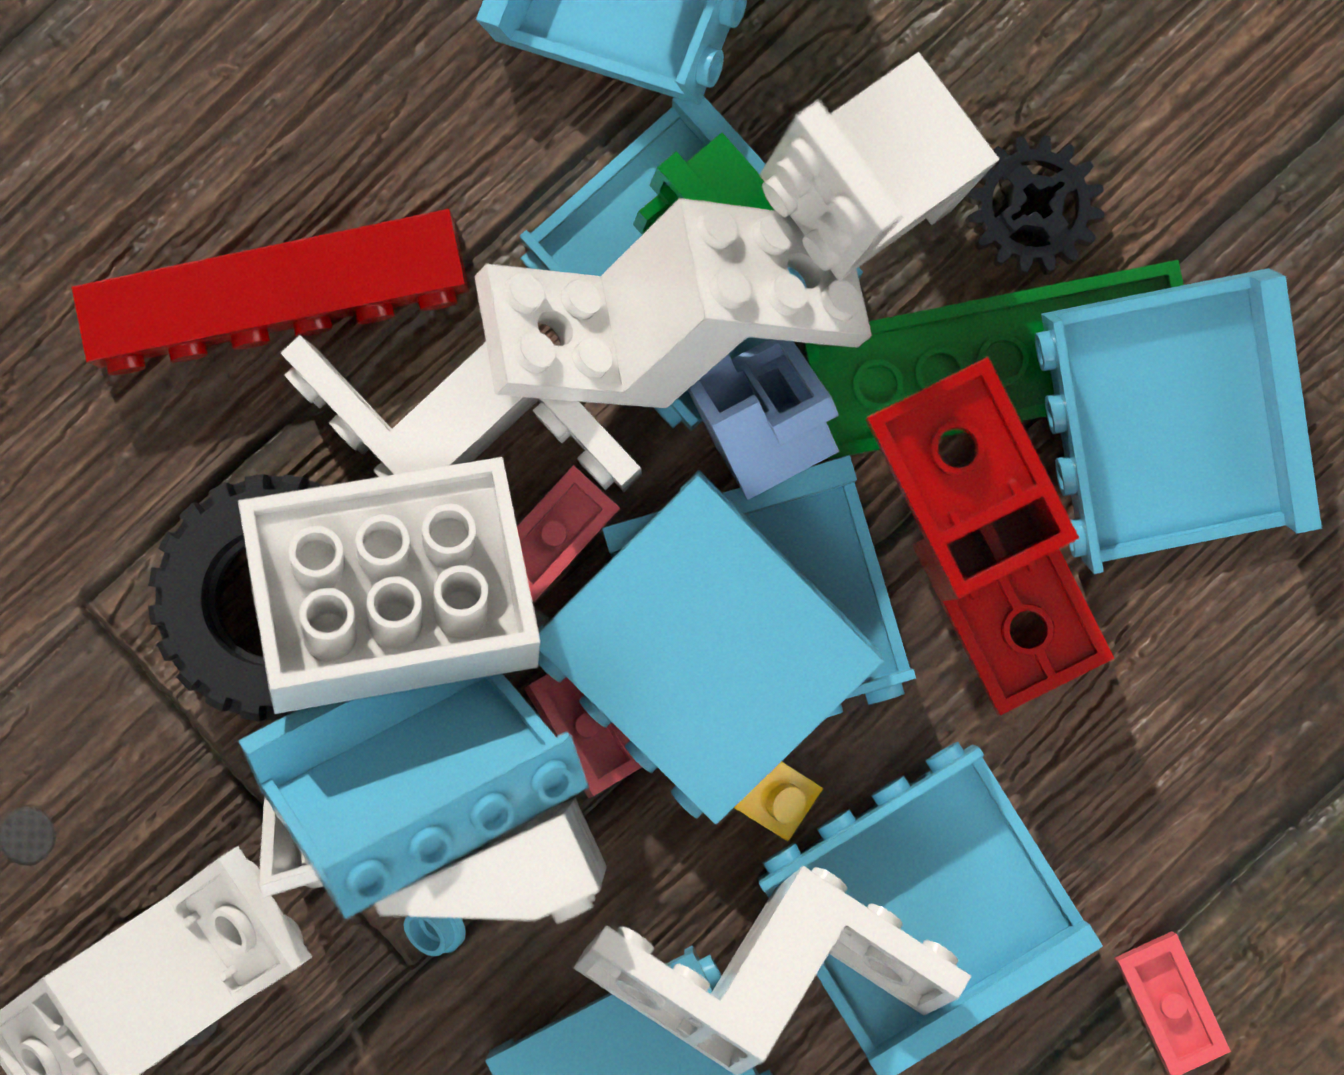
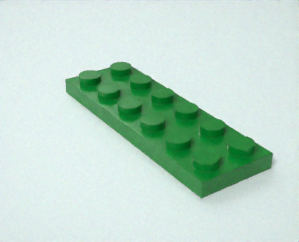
M1179 260L869 321L872 336L857 348L803 342L807 362L830 394L839 416L826 422L839 450L838 453L828 457L827 461L849 455L854 456L879 451L880 448L865 420L867 417L987 357L1020 421L1025 422L1047 417L1045 397L1054 395L1051 371L1041 370L1036 352L1035 333L1044 331L1041 314L1182 286L1184 283ZM953 429L943 433V435L940 438L964 434L966 432L962 430Z

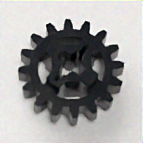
M1046 135L1041 138L1036 149L1032 150L1029 149L1024 136L1017 137L1013 142V155L1010 156L1001 147H995L993 151L999 158L994 165L995 168L990 169L979 181L983 185L982 188H972L964 197V200L970 204L978 205V211L968 215L965 219L966 227L981 226L984 231L975 244L976 248L981 250L990 245L995 246L998 252L995 255L993 264L999 268L1009 257L1017 260V273L1022 276L1029 271L1032 262L1039 263L1044 275L1051 274L1055 270V256H1059L1068 265L1074 263L1079 256L1073 243L1076 242L1079 245L1089 247L1096 239V236L1085 226L1086 224L1099 223L1104 218L1105 213L1097 207L1090 206V201L1104 192L1103 185H1087L1084 178L1094 167L1091 161L1076 167L1070 162L1075 146L1069 143L1059 154L1051 152V138ZM1027 166L1045 167L1057 174L1053 177L1032 174ZM999 181L1002 185L1000 189L1007 198L1004 212L995 218L992 200L995 187ZM1052 191L1055 192L1048 200L1041 215L1034 212L1028 216L1024 214L1016 221L1012 220L1021 210L1020 207L1027 199L1026 195L1033 200L1039 196L1044 197ZM1073 194L1075 215L1070 229L1066 227L1068 222L1063 217L1062 211L1064 200L1067 196ZM1015 234L1036 237L1041 247L1022 245L1013 241L1011 237Z

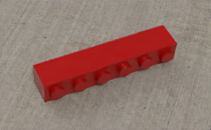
M450 209L71 287L86 362L98 368L106 367L108 375H122L141 371L146 368L144 359L169 354L170 362L173 363L200 359L208 356L207 346L230 341L234 350L259 347L270 343L269 333L294 328L296 337L299 335L302 337L317 335L333 329L331 320L355 315L358 324L380 322L395 317L394 307L414 303L419 304L420 311L443 309L457 304V294L470 292L455 218Z

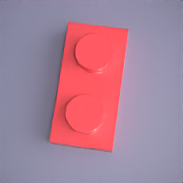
M574 465L517 526L533 602H536L603 530L602 528L621 510L616 503Z
M547 674L524 688L543 722L555 737L566 732L572 737L589 786L584 790L588 798L594 797L642 768L625 748L630 739L613 723L607 728L597 723L579 702L584 694L567 677L558 682Z
M1171 931L1114 958L1168 1075H1182L1231 1052L1176 933Z

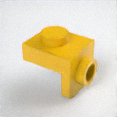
M781 761L734 808L784 840L789 841L823 788Z

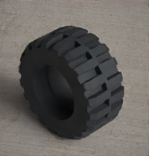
M260 474L246 476L245 481L236 484L226 482L210 490V497L201 504L194 502L190 504L179 515L183 521L175 533L167 531L158 547L159 550L164 552L159 568L151 567L148 586L156 587L155 605L148 606L150 625H158L162 641L156 643L164 661H172L179 670L176 678L189 691L196 690L206 697L205 703L221 712L231 711L239 714L242 719L260 722L279 720L296 711L275 714L265 658L251 653L238 644L228 632L222 618L220 590L223 577L235 556L246 548L238 501L324 487L326 485L303 477L283 474V476Z

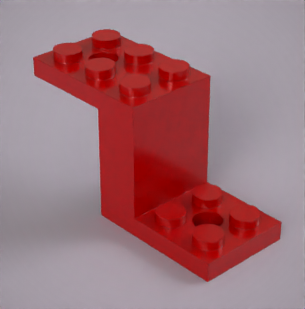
M988 357L865 419L925 537L912 544L997 715L1001 716L1115 659L1060 551V548L1080 538ZM957 429L971 436L975 444V456L969 465L962 468H954L942 461L938 453V442L946 431ZM1023 611L1037 614L1044 624L1042 640L1038 645L1029 649L1016 645L1010 635V624L1013 618Z

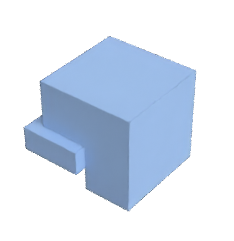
M768 339L733 359L728 354L688 389L715 447L747 500L839 452L826 423L839 416L830 394L793 341Z

